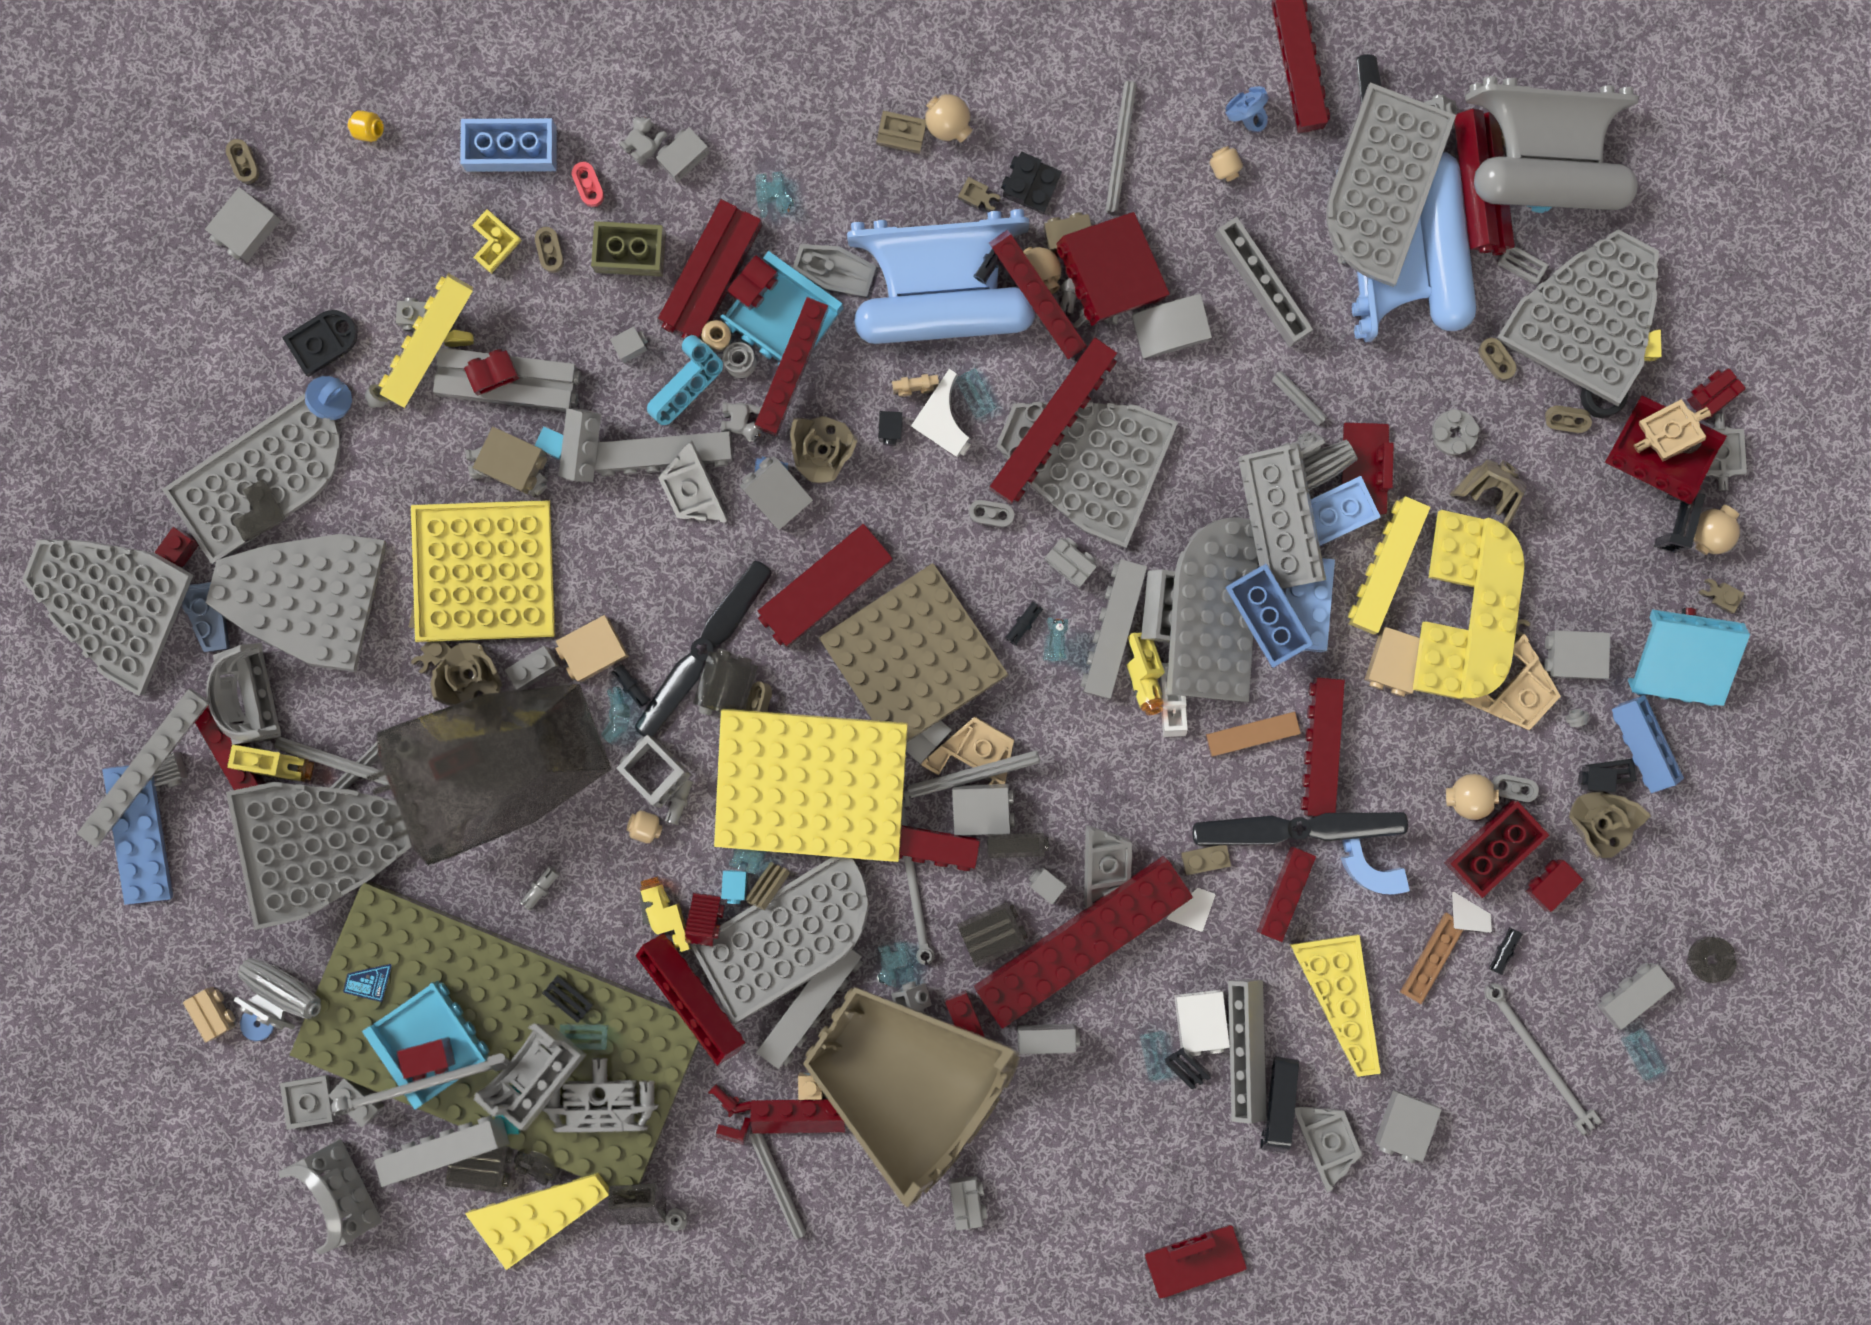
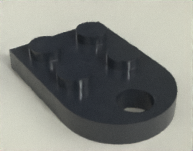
M328 310L320 313L282 338L304 374L309 377L348 353L357 341L358 332L356 324L348 315L338 310ZM341 322H348L349 329L345 333H339L338 326Z

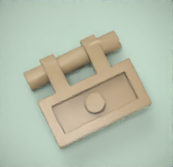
M923 374L918 378L908 379V377H902L901 380L892 381L893 393L898 394L899 397L910 396L913 391L920 390L923 394L935 391L934 388H937L939 384L938 375L928 376V374Z

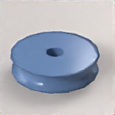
M244 1013L240 1020V1029L243 1035L252 1041H262L268 1038L274 1026L260 1023V1026L257 1027L255 1022L258 1016Z

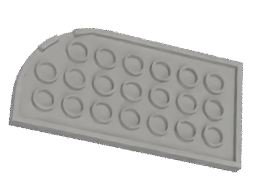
M1370 83L1367 87L1327 201L1326 219L1331 240L1341 257L1362 275L1394 287L1400 275L1456 115Z
M305 394L162 489L211 564L216 565L218 559L228 557L310 502L331 480L340 455L338 425L336 420H329L330 418L322 419L310 412L305 404Z
M1233 517L1212 521V523L1197 530L1189 538L1190 542L1185 550L1180 553L1177 561L1173 590L1167 695L1249 702L1253 634L1225 587L1258 568V556L1250 519Z
M831 857L779 889L765 910L753 905L722 924L719 939H714L713 946L690 944L733 1025H737L835 965L853 949L864 930L868 915V891L864 877L854 858Z

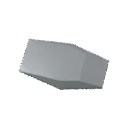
M800 244L793 265V269L825 290L866 298L877 267L840 246Z

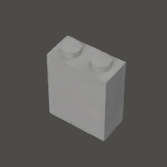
M238 187L205 230L211 234L209 239L219 247L222 244L229 248L227 253L237 261L242 258L248 262L281 220Z
M773 456L763 460L759 465L760 468L754 474L751 472L746 475L740 487L768 520L780 530L813 500L782 463Z
M1555 630L1550 631L1549 635L1546 636L1545 648L1548 649V658L1545 659L1544 670L1547 671L1551 678L1609 679L1610 633Z
M1009 784L960 785L953 787L954 835L1010 834L1011 827H1015V814L1010 813V804H1014V791L1009 790Z
M1073 1024L1017 1025L1019 1054L1076 1053V1047H1080V1033L1078 1030H1075Z
M1393 1090L1374 1142L1380 1146V1151L1393 1155L1394 1152L1402 1154V1159L1411 1163H1415V1160L1423 1162L1442 1109Z

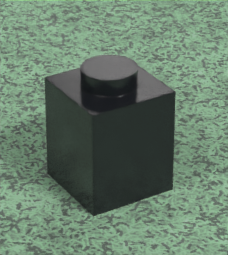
M879 411L878 440L883 442V445L896 446L897 442L901 443L902 412Z
M1582 767V771L1579 772L1578 776L1581 790L1616 792L1617 769Z

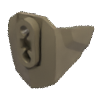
M825 416L811 420L794 418L790 432L791 450L795 466L812 483L834 481L844 463L852 456L858 440L857 436L851 433L845 423ZM833 427L835 428V433L830 435L827 433V429ZM826 447L827 453L820 454V449Z
M1486 459L1482 465L1474 467L1449 495L1452 497H1464L1473 490L1470 495L1474 500H1477L1484 490L1496 486L1502 490V499L1495 507L1497 515L1502 514L1516 495L1503 522L1509 528L1527 486L1518 477V470L1510 463L1502 460L1500 465H1498L1497 462Z
M460 643L449 650L439 665L432 671L433 676L430 682L432 696L436 701L448 706H459L470 710L495 701L500 693V688L503 686L501 677L492 659L488 657L482 645L477 643ZM473 671V677L470 679L468 673ZM477 691L483 692L484 697L482 700L477 699Z
M1590 792L1578 796L1569 814V819L1588 847L1590 854L1596 860L1598 858H1612L1631 843L1634 831L1651 817L1638 803L1606 792ZM1599 820L1602 822V828L1598 825ZM1612 837L1616 840L1614 846L1610 845V839Z

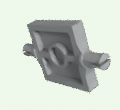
M1724 413L1714 414L1715 428L1713 429L1727 437L1706 476L1718 478L1719 492L1729 491L1728 477L1747 474L1744 429L1725 427Z

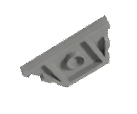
M691 440L663 470L658 479L677 518H695L702 521L713 519L727 522V514Z
M1089 825L1086 826L1084 905L1086 908L1131 879L1132 842L1130 839Z
M1295 1106L1297 1122L1326 1192H1330L1339 1178L1343 1177L1348 1172L1349 1167L1361 1157L1360 1148L1343 1110Z

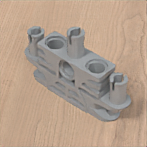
M593 1058V1081H566L563 1084V1089H566L563 1093V1097H566L563 1105H560L559 1089L543 1109L544 1112L548 1113L551 1121L556 1126L552 1128L554 1132L641 1131L648 1129L649 1126L646 1125V1122L650 1119L653 1110L658 1108L659 1104H654L655 1081H639L640 1104H637V1097H634L637 1093V1089L634 1088L637 1085V1080H607V1058ZM600 1087L604 1089L605 1098H598L595 1095V1088ZM608 1100V1106L593 1107V1104L602 1105ZM642 1112L639 1122H636L634 1113ZM559 1114L566 1115L565 1124H562Z

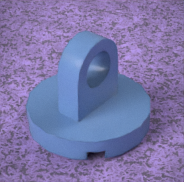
M1256 86L1248 89L1249 93L1244 94L1242 92L1231 99L1226 106L1225 112L1230 121L1242 120L1245 127L1249 131L1254 132L1262 131L1267 125V114L1263 106L1269 99L1265 88ZM1257 114L1258 123L1255 126L1253 123V118Z
M321 376L314 379L308 384L305 392V404L308 409L322 419L330 418L329 420H337L342 418L349 411L352 403L351 392L347 385L339 378L331 376Z

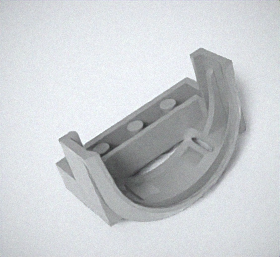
M262 643L242 644L214 654V662L209 672L206 687L207 700L210 702L208 707L217 726L225 735L231 738L232 745L268 741L281 737ZM226 674H233V675H234V676H230V677H220L221 675H226ZM237 680L239 682V687L241 690L244 710L246 713L245 715L242 712L238 700Z
M535 1023L530 1025L529 1028L532 1029V1032L518 1053L510 1061V1067L503 1069L490 1084L475 1094L474 1100L493 1117L504 1115L519 1130H527L586 1056L580 1048L552 1024ZM509 1082L512 1083L519 1091H521L522 1094H519L517 1091H515L509 1085Z
M341 1139L279 1171L280 1178L293 1176L302 1181L312 1192L322 1210L327 1227V1239L323 1246L316 1249V1252L320 1255L350 1242L383 1222Z

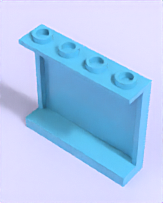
M768 251L763 259L779 275L777 278L779 281L775 288L764 293V300L758 308L753 307L749 310L736 300L726 315L722 314L720 317L730 328L731 333L737 331L742 335L741 339L752 347L755 344L761 348L759 352L769 360L773 357L780 363L807 297L824 303L829 307L815 346L842 311L843 305Z
M1652 609L1649 618L1653 625L1635 677L1628 678L1632 692L1638 695H1655L1663 699L1675 698L1684 702L1694 701L1709 706H1724L1750 637L1745 624Z
M438 980L429 984L427 988L362 1031L398 1086L415 1082L412 1080V1077L403 1079L397 1051L449 1037L456 1064L448 1067V1072L484 1062L490 1057L486 1044L483 1041L479 1042L475 1036L476 1030L469 1021H465L461 1015L463 1014L461 1007L456 1002H452L448 996L450 994L448 988L444 983H439ZM434 1071L426 1073V1078L436 1076ZM457 1080L408 1093L405 1096L413 1108L417 1109Z

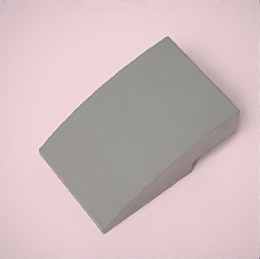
M1201 294L1168 302L1132 315L1143 359L1186 349L1189 346L1209 342L1212 338Z

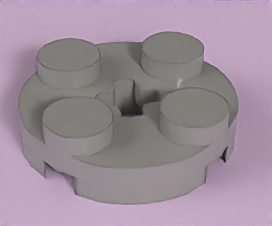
M1452 409L1441 414L1432 426L1434 445L1446 455L1464 454L1473 448L1478 439V424L1470 414L1462 410ZM1457 427L1460 437L1452 438L1450 436L1452 434L1450 428L1455 429Z

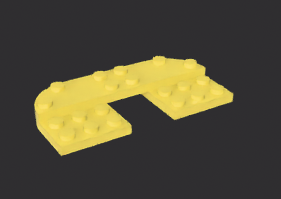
M1445 510L1438 511L1428 578L1473 587V602L1469 630L1427 621L1422 622L1413 690L1454 699H1472L1490 694L1506 679L1512 663L1524 575V556L1515 535L1499 521L1491 518H1476Z

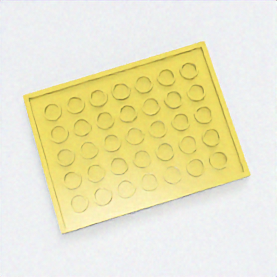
M722 709L714 847L898 862L908 723Z

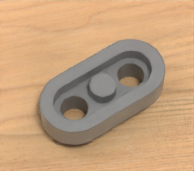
M977 500L971 504L969 516L975 523L1007 527L1014 520V511L1007 504ZM982 508L985 514L978 516L976 510ZM999 513H1006L1007 518L1005 520L999 519Z
M1500 774L1492 780L1494 790H1499V797L1531 802L1536 799L1539 793L1537 784L1530 779ZM1502 781L1506 784L1504 790L1499 788V783ZM1524 786L1528 788V793L1526 795L1522 794L1521 789Z

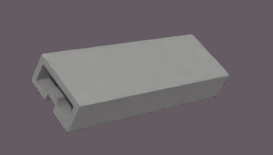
M439 348L437 358L438 369L437 374H435L433 393L437 396L566 412L567 408L573 409V407L577 406L578 393H575L576 384L579 385L581 381V371H578V367L575 364L511 356L520 379L477 396L471 387L464 367L472 359H486L489 357V353Z

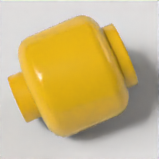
M359 110L354 112L348 120V129L354 139L374 142L383 134L384 124L376 113Z

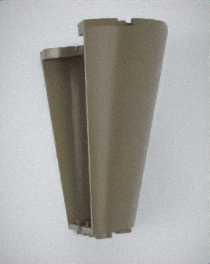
M855 987L846 993L844 997L846 1001L842 1007H838L832 1014V1025L830 1027L825 1026L818 1035L819 1041L816 1045H812L805 1055L807 1058L803 1064L902 1204L908 1208L920 1199L923 1192L927 1193L945 1175L961 1156L959 1153L962 1152L965 1144H970L999 1103L1001 1099L999 1096L1002 1094L1003 1089L1009 1086L1020 1060L1019 1052L1009 1046Z

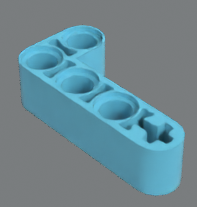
M695 335L686 337L682 342V350L691 360L648 403V414L661 425L670 424L723 369L721 359L706 343Z

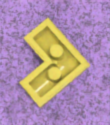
M488 209L472 225L473 228L488 240L473 258L492 274L522 240Z

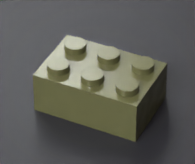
M594 221L591 267L595 273L663 277L666 231L663 225Z

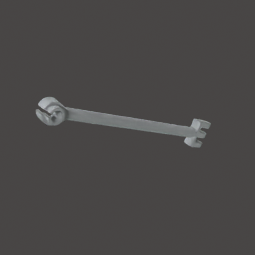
M906 790L904 791L905 800H903L901 825L908 826L904 807L911 806V802ZM904 856L919 942L916 958L919 963L925 965V960L921 958V954L928 952L930 957L927 959V962L930 964L934 960L935 954L928 945L914 862L911 861L912 857Z
M1490 983L1493 989H1498L1499 995L1497 997H1493V990L1486 986L1484 989L1485 997L1498 1005L1578 1118L1573 1121V1124L1582 1136L1587 1134L1582 1126L1583 1124L1590 1131L1594 1129L1593 1124L1590 1122L1591 1118L1597 1125L1601 1124L1602 1121L1593 1109L1585 1112L1506 1002L1502 986Z
M496 1054L488 1057V1061L357 1099L348 1100L346 1096L333 1099L331 1104L332 1114L334 1116L345 1115L356 1108L491 1069L497 1072L509 1068L511 1062L503 1054Z

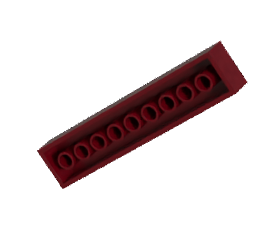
M1162 856L1132 876L1127 882L1097 900L1093 905L1084 909L974 985V988L1003 1029L1194 897L1169 860Z

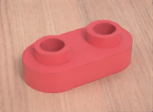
M587 162L577 163L572 169V177L580 197L587 206L597 207L604 200V192L595 170ZM587 172L588 177L582 179L581 174ZM591 193L597 194L595 199H590L589 195Z

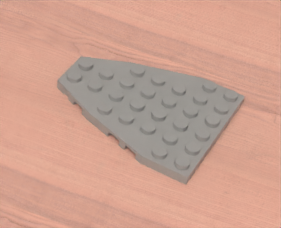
M1620 230L1614 231L1606 239L1596 242L1591 248L1584 252L1581 251L1572 257L1544 283L1539 284L1533 292L1522 298L1497 339L1507 347L1619 406L1644 365L1649 330L1652 325L1657 301L1656 280L1658 278L1657 262L1659 261V250Z
M1049 402L1013 404L996 445L997 449L1007 460ZM1089 402L1084 410L1079 408L1075 414L1078 416V419L1073 426L1065 428L1063 431L1065 437L1059 446L1053 445L1049 451L1052 455L1045 465L1041 463L1036 469L1039 474L1032 484L1027 483L1083 532L1126 549L1178 422L1137 405L1125 406L1112 403L1097 404Z
M335 534L266 545L218 559L206 604L236 624L247 634L284 651L290 656L302 660L310 666L356 672L387 543L385 540Z
M40 539L37 540L22 581L33 592L37 602L45 605L50 612L48 617L71 643L76 642L82 648V654L85 658H91L98 667L96 669L100 674L141 696L145 694L193 574L152 552L86 540Z
M280 782L226 792L255 930L308 917L372 879L411 848L402 802L348 789Z

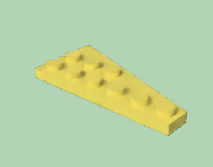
M1360 935L1290 944L1355 1075L1360 1077L1380 1074Z
M596 1173L575 1179L569 1183L558 1184L545 1190L534 1191L510 1198L504 1202L493 1203L480 1209H473L465 1214L507 1270L610 1195L612 1191L600 1174Z

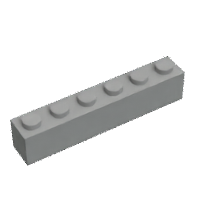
M1238 217L1218 228L1214 235L1289 348L1307 337L1313 331L1312 327Z
M730 432L598 442L595 471L601 473V476H614L615 472L624 471L626 475L637 474V470L644 469L648 473L660 472V468H666L691 440L698 451L704 467H706L705 464L725 467L728 466V462H733Z
M1120 559L1118 564L1114 563L1110 576L1114 577L1112 586L1108 585L1104 597L1108 599L1106 608H1101L1098 619L1102 621L1100 630H1095L1092 640L1093 643H1096L1094 652H1089L1086 662L1087 665H1090L1088 674L1083 673L1080 684L1081 687H1084L1083 693L1108 700L1111 699L1147 566Z
M853 948L838 963L810 979L756 1053L777 1069L782 1064L786 1067L794 1056L791 1052L795 1046L800 1048L808 1038L805 1035L809 1027L814 1029L822 1019L818 1015L823 1009L828 1011L836 1000L832 996L837 990L843 991L849 982L846 979L851 971L856 973L863 964L860 960L863 955Z
M1237 979L1228 981L1232 1122L1252 1124L1267 1120L1263 980Z
M490 1115L478 1119V1125L473 1126V1123L469 1122L458 1126L459 1131L454 1132L453 1128L440 1132V1138L435 1139L434 1135L420 1139L421 1144L416 1145L414 1141L402 1145L401 1151L397 1152L396 1148L382 1152L383 1157L374 1160L381 1187L509 1145L502 1117L492 1119Z

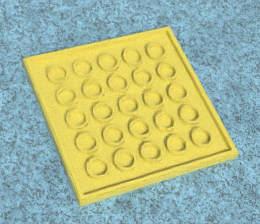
M550 500L411 505L415 642L555 637Z

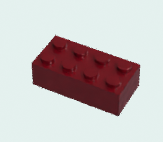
M1509 801L1450 856L1444 864L1475 897L1483 898L1550 835L1518 801Z

